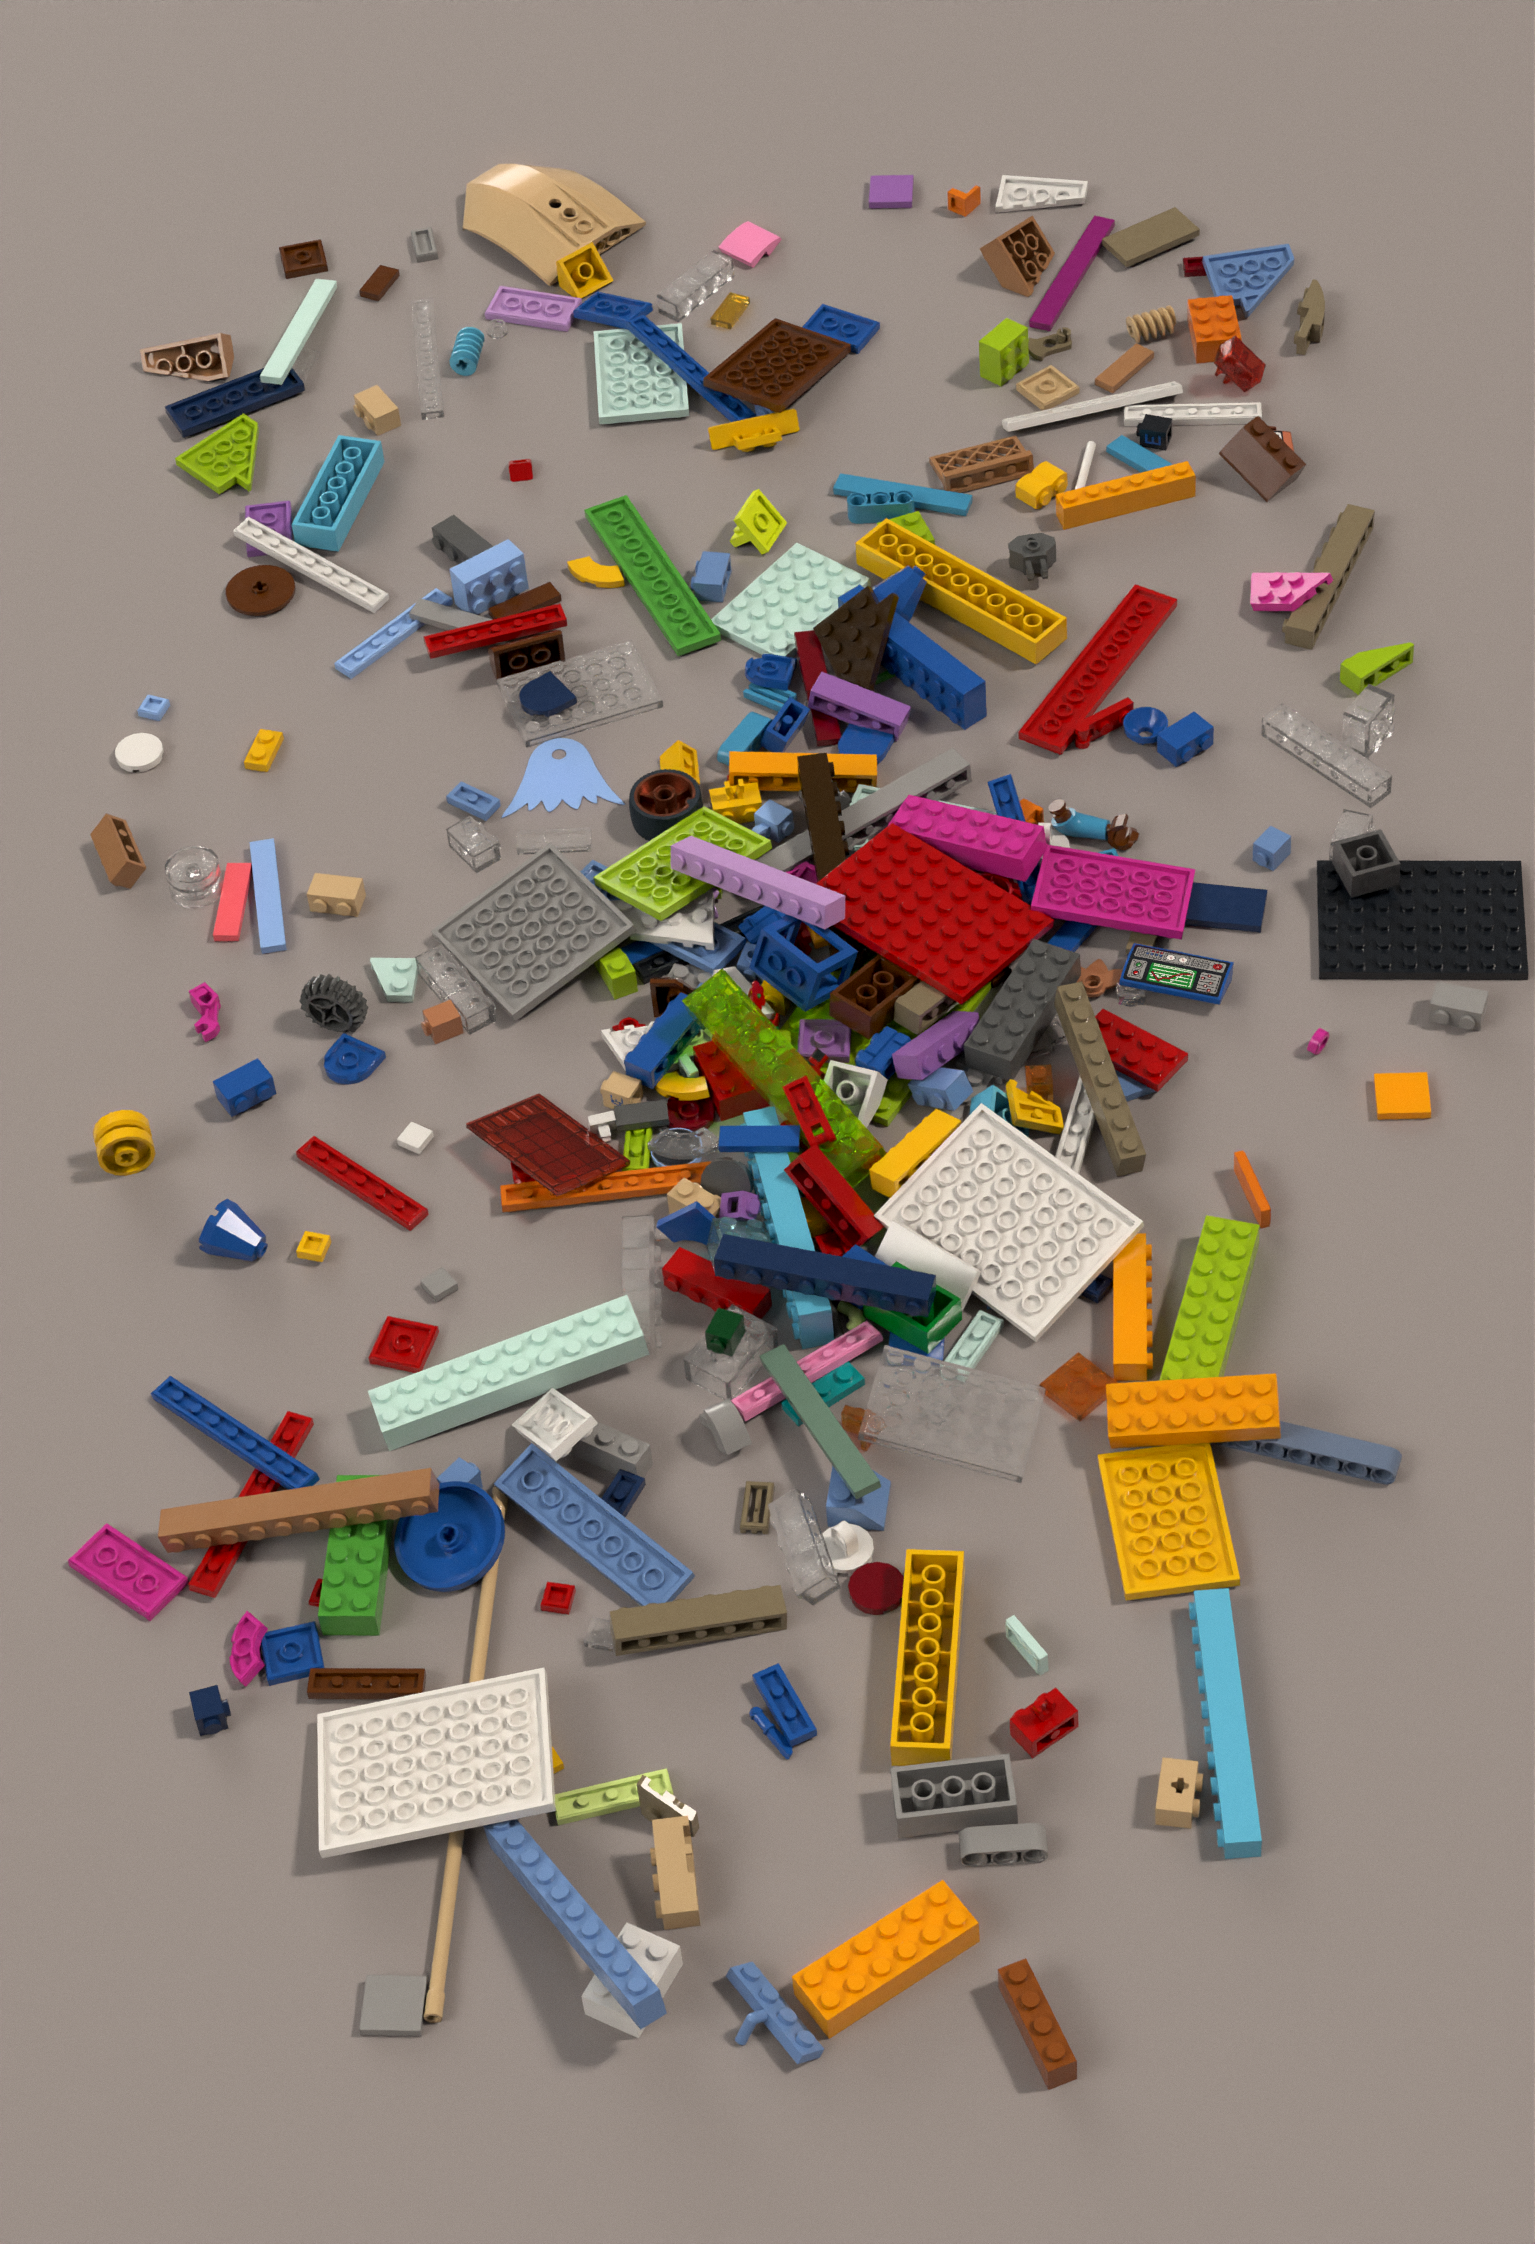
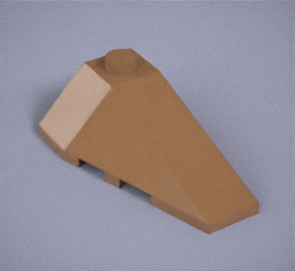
M223 333L140 349L144 372L203 381L229 378L234 360L231 335Z

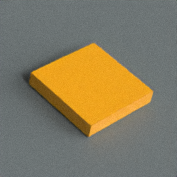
M1427 1072L1374 1074L1377 1120L1431 1118Z

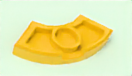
M590 556L567 561L571 574L583 583L596 584V587L599 588L625 586L618 565H600L594 562Z
M677 1071L665 1074L655 1086L656 1091L666 1098L673 1096L679 1098L680 1101L700 1100L710 1097L705 1076L686 1078L679 1075Z

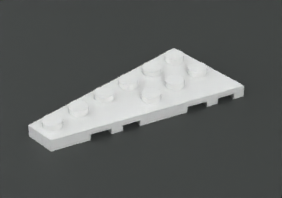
M708 890L662 921L623 900L610 901L634 924L637 931L630 935L631 940L661 944L679 942L683 943L684 947L693 948L695 944L705 946L706 950H714L713 890Z

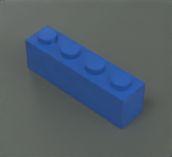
M680 992L674 1000L669 1002L667 1009L661 1017L655 1019L652 1028L647 1034L641 1036L638 1045L633 1051L628 1052L624 1059L626 1075L641 1080L642 1085L653 1089L708 1022L707 1003Z

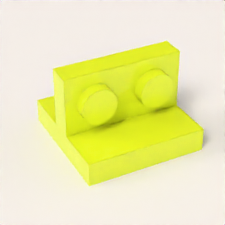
M760 489L752 491L733 521L737 526L734 528L733 531L735 533L729 541L734 547L751 541L761 554L769 552L787 522Z

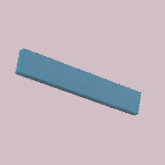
M842 473L839 474L833 487L835 495L847 497L856 492L908 490L914 495L915 508L962 516L967 515L973 501L972 495Z

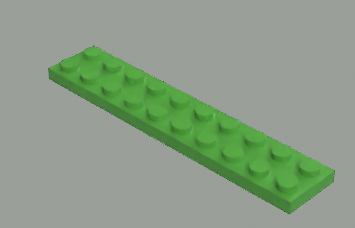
M627 495L584 510L586 519L677 656L721 641L720 632Z

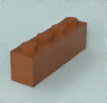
M1025 1958L999 1968L998 1987L1048 2090L1076 2080L1077 2060L1027 1959Z

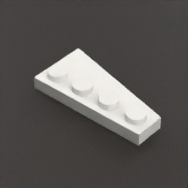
M1002 175L995 207L996 213L1083 204L1086 200L1088 181Z

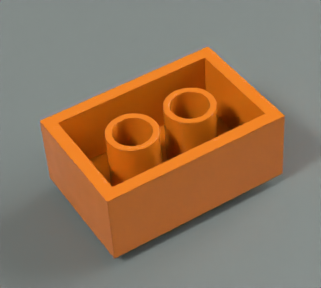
M1232 295L1188 299L1187 322L1196 364L1241 359L1242 337Z

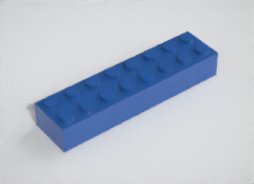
M859 584L838 597V608L863 590L864 587ZM895 612L881 665L891 675L895 674L905 686L913 689L922 699H926L937 711L944 713L954 724H958L964 730L987 716L986 681Z

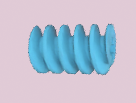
M465 327L458 332L449 360L452 370L457 374L469 376L476 371L485 340L482 331L474 327Z

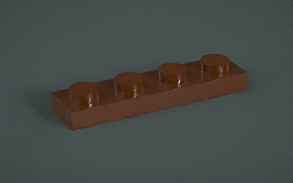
M310 1668L307 1695L308 1699H393L425 1692L426 1671L425 1668Z

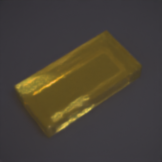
M730 292L710 318L711 325L731 330L749 306L750 297Z

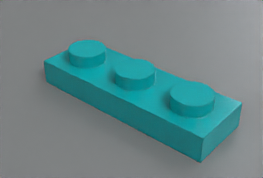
M848 1361L818 1379L812 1385L829 1408L864 1386L865 1378ZM787 1399L781 1403L782 1410L798 1427L802 1425L803 1422Z

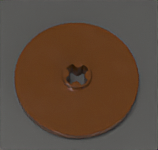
M257 565L246 568L231 578L226 587V598L228 604L235 611L250 616H261L284 608L294 597L296 587L292 575L285 569L273 565Z

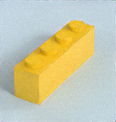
M935 1109L869 1169L872 1189L891 1198L962 1124L961 1120Z

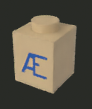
M613 1071L608 1080H604L601 1085L600 1093L602 1094L605 1107L614 1109V1106L640 1103L643 1099L641 1080Z

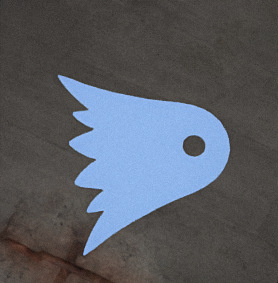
M556 738L542 743L533 751L519 789L501 818L514 813L527 803L528 810L530 811L540 801L543 802L548 812L553 811L562 800L570 807L578 809L583 796L597 804V796L613 803L625 804L607 785L597 770L589 752L581 743L573 739ZM561 749L566 752V756L562 759H554L552 753L555 750Z

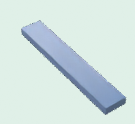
M437 588L422 598L445 606L453 604L452 598ZM415 604L334 663L335 669L352 679L424 626L425 623L409 617V613Z
M274 838L249 842L261 952L265 954L287 950Z

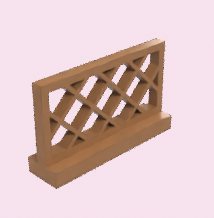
M1016 435L929 457V463L942 482L944 490L957 493L1022 478L1034 470L1033 454L1030 450H1025ZM998 453H1001V454H1006V455H1005V456H1000V455H997V454H998ZM976 459H982V460H984V461L981 462V461H975V460H976Z

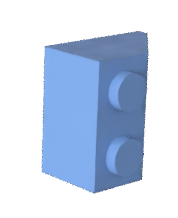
M832 1466L826 1503L828 1527H833L844 1520L863 1529L884 1531L891 1481L873 1470L880 1480L881 1488L855 1499Z

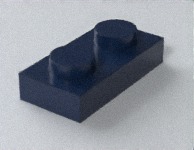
M620 1469L601 1499L622 1516L626 1517L646 1485L645 1478Z

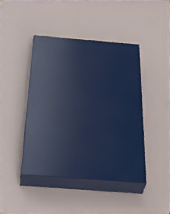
M1193 882L1185 925L1261 933L1268 890Z

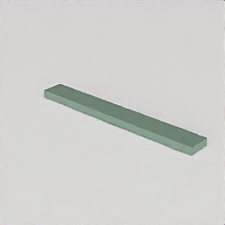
M783 1344L759 1355L761 1363L855 1499L881 1488L880 1480L786 1346Z

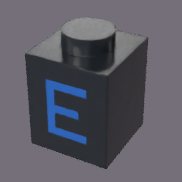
M1145 414L1143 422L1138 423L1136 436L1140 437V446L1166 451L1172 438V418Z

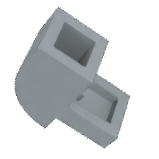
M726 1399L720 1403L713 1404L704 1409V1413L699 1415L702 1425L712 1431L718 1450L724 1454L729 1455L752 1444L742 1417L731 1400Z

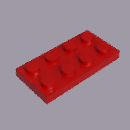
M1102 1009L1095 1016L1114 1069L1157 1092L1188 1061L1187 1052L1105 1009Z

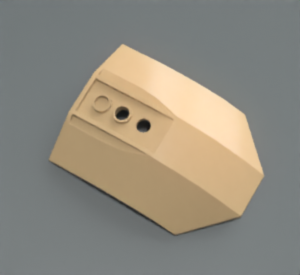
M498 164L467 183L463 231L467 229L503 248L549 286L558 282L556 261L593 242L600 255L646 225V222L613 194L572 170L522 164ZM551 202L560 203L561 206L559 208H552L549 204ZM565 215H574V217H566Z

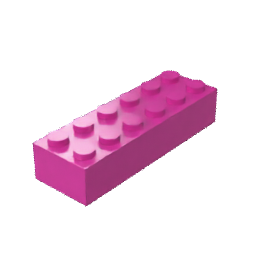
M913 795L907 796L888 824L889 826L891 823H894L967 868L1025 882L1047 849L1044 826Z

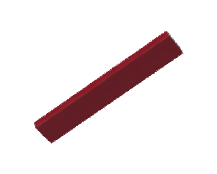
M814 630L794 632V641L808 702L810 691L821 672L827 673L821 643ZM809 708L817 746L838 744L841 734L837 718Z

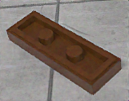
M547 582L490 607L488 611L492 619H498L551 606L562 601L561 594L552 583Z

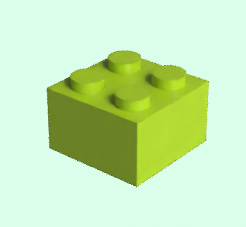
M1005 318L979 340L980 377L1003 386L1022 368L1028 365V327Z

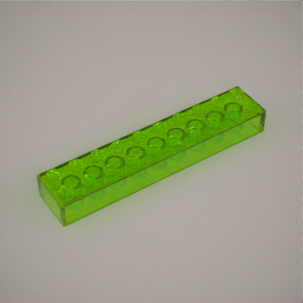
M723 968L682 1000L688 1014L771 1107H775L776 1113L787 1125L800 1124L782 1087L801 1077L807 1076L837 1139L835 1142L829 1143L828 1141L820 1145V1150L852 1188L870 1174L869 1169L874 1163L886 1155L885 1149ZM800 1126V1129H801L800 1140H801V1141L808 1147V1149H809V1148H810L809 1142H808V1140H807V1138H806V1136H805V1134H804V1132H803V1130H802V1128H801V1126ZM820 1127L812 1132L816 1136L824 1132V1130Z

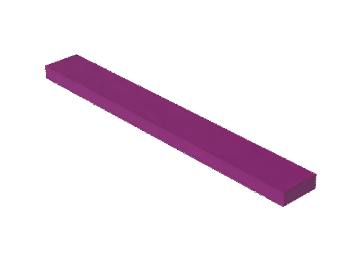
M1094 215L1029 320V327L1051 331L1102 248V238L1109 236L1113 230L1115 220Z

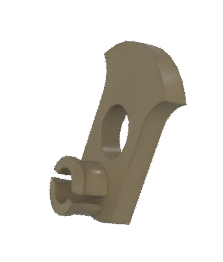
M1062 327V332L1059 328L1056 334L1038 339L1029 337L1028 347L1030 356L1036 360L1043 361L1046 356L1070 350L1072 348L1071 330L1067 327ZM1047 343H1052L1055 346L1045 347L1044 345Z

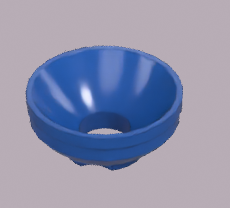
M1152 707L1136 708L1125 716L1123 721L1124 732L1129 739L1138 744H1153L1157 742V734L1168 728V719L1159 709ZM1147 731L1151 732L1152 736L1141 737L1139 734Z

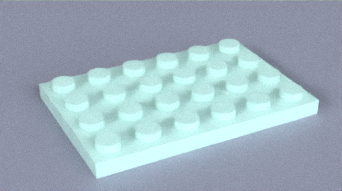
M682 323L657 325L659 329L684 350ZM627 329L594 331L600 425L689 416L687 382Z
M796 543L711 620L721 635L761 655L774 654L793 657L797 654L794 632L814 630L813 627L838 609V597L859 584L864 588L870 587L871 580L867 576Z

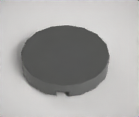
M723 1157L717 1158L706 1166L701 1175L700 1185L709 1193L721 1197L722 1193L746 1191L752 1193L754 1182L752 1174L745 1164L732 1160L733 1158ZM732 1202L731 1210L736 1209L737 1203Z

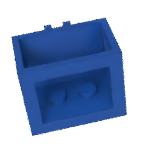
M787 915L761 929L749 968L806 1012L829 999L830 993L849 978L858 951L829 928L823 929ZM801 922L809 926L840 952L819 963L808 957L794 946ZM789 928L785 939L779 932ZM842 967L839 979L837 980L830 973Z

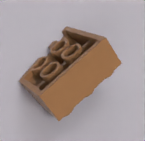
M1033 215L980 248L984 259L989 264L1001 286L1027 297L1032 295L1034 286L1040 281L1042 272L1046 270L1055 254Z

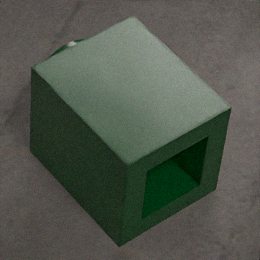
M718 1308L705 1331L707 1349L716 1354H725L732 1357L745 1334L744 1315Z

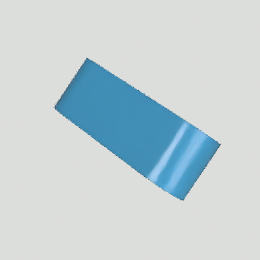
M908 490L852 493L847 497L848 519L855 524L878 523L886 518L892 519L915 512L914 495Z
M755 712L748 713L720 746L717 754L718 762L729 766V751L758 752L762 748L760 744L765 730L773 719Z

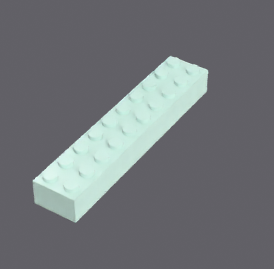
M628 1295L371 1389L368 1391L388 1449L392 1451L545 1394L551 1388L556 1390L650 1354Z

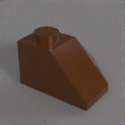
M654 977L650 979L653 1013L656 1018L661 1017L667 1009L669 1002L674 1000L680 992L704 1002L703 996L681 978Z

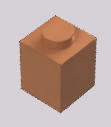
M451 999L422 1011L424 1021L421 1022L422 1029L426 1036H431L435 1044L464 1033L461 1016Z

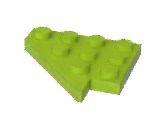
M243 413L175 458L176 465L219 495L236 483L251 491L259 435L258 423Z

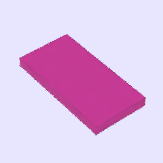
M107 1523L67 1560L71 1568L149 1621L189 1584L188 1577Z

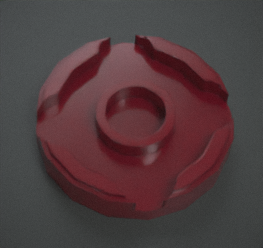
M673 1096L668 1099L669 1125L666 1126L669 1129L684 1128L700 1134L713 1124L716 1114L714 1102L710 1097L692 1101H680L679 1098Z
M873 1562L857 1568L850 1576L848 1583L849 1596L853 1605L860 1611L872 1615L884 1614V1611L895 1610L902 1603L904 1576L896 1567L888 1563Z

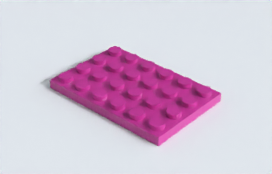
M1047 844V849L1043 854L1031 910L1040 911L1049 917L1182 940L1195 869Z

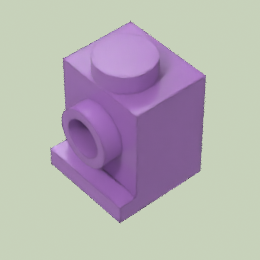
M746 1191L722 1193L719 1220L737 1225L756 1222L757 1214L761 1211L759 1195ZM732 1202L737 1203L736 1212L731 1213Z

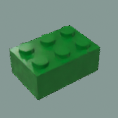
M897 1261L892 1265V1267L911 1270ZM937 1284L936 1295L928 1317L912 1316L907 1313L892 1310L886 1311L881 1308L863 1305V1313L866 1318L927 1354L962 1320L961 1298Z

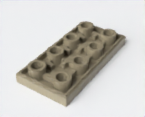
M1174 207L1102 238V245L1124 266L1129 267L1165 250H1170L1172 247L1183 242L1190 241L1200 235V229Z

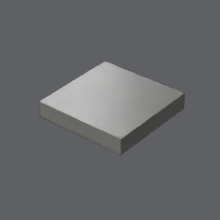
M366 1975L359 2028L360 2034L422 2036L428 1988L427 1976Z

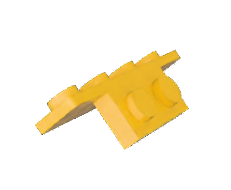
M793 408L784 410L781 413L775 412L708 428V434L713 450L735 446L742 452H748L760 445L764 447L775 446L778 441H782V435L798 432L800 428L797 411Z

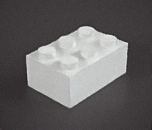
M626 1922L617 1939L660 1989L663 1999L683 1965L680 1946ZM594 1975L581 1996L585 2015L639 2038L645 2027L640 2030L598 1977Z

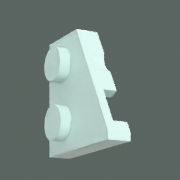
M370 958L372 970L376 973L387 1001L413 1003L420 966L419 959Z

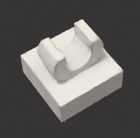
M614 1111L588 1116L590 1135L599 1133L601 1144L611 1142L610 1131L616 1130Z

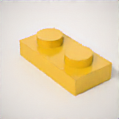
M260 729L244 760L245 769L268 772L284 740L283 732Z

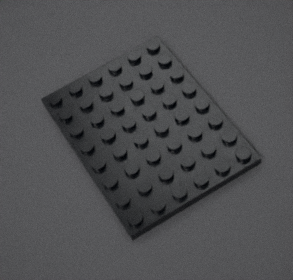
M1317 860L1319 979L1528 980L1521 861L1399 860V885L1351 898L1332 860Z

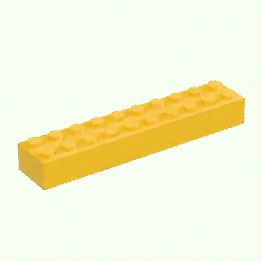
M887 518L855 543L856 561L859 566L885 580L906 566L913 568L916 565L926 574L924 579L927 581L920 600L1036 665L1067 639V617Z

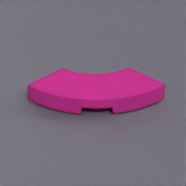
M246 1611L234 1630L231 1639L233 1643L232 1651L229 1657L231 1669L235 1677L245 1687L265 1666L260 1658L259 1648L262 1638L268 1630L249 1611Z

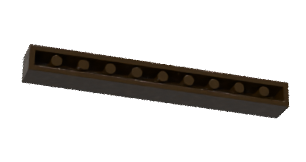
M827 753L797 756L798 775L817 882L846 860L845 856L849 855L847 840H842V836H845L844 821H839L838 816H842L840 801H835V797L838 796L837 782H832L831 777H835L833 762H828ZM833 925L828 927L858 951L852 969L862 968L863 957H867V947ZM828 942L830 956L840 952Z

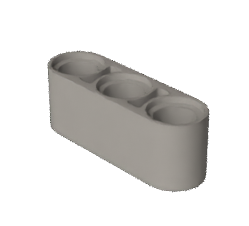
M1039 1823L976 1826L962 1829L959 1832L960 1860L964 1866L985 1867L1031 1864L1045 1861L1048 1858L1046 1828Z

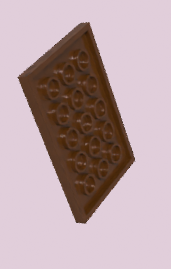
M774 318L703 378V386L731 395L734 398L745 400L753 405L770 409L773 412L781 413L851 352V344Z

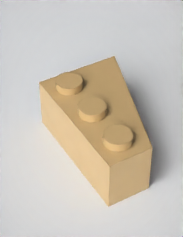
M688 1816L652 1820L655 1848H650L652 1866H657V1874H652L654 1893H660V1900H655L657 1919H663L664 1930L701 1926L693 1845Z

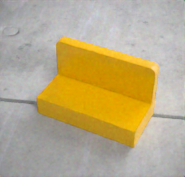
M677 740L660 756V769H674L687 773L700 785L697 750Z

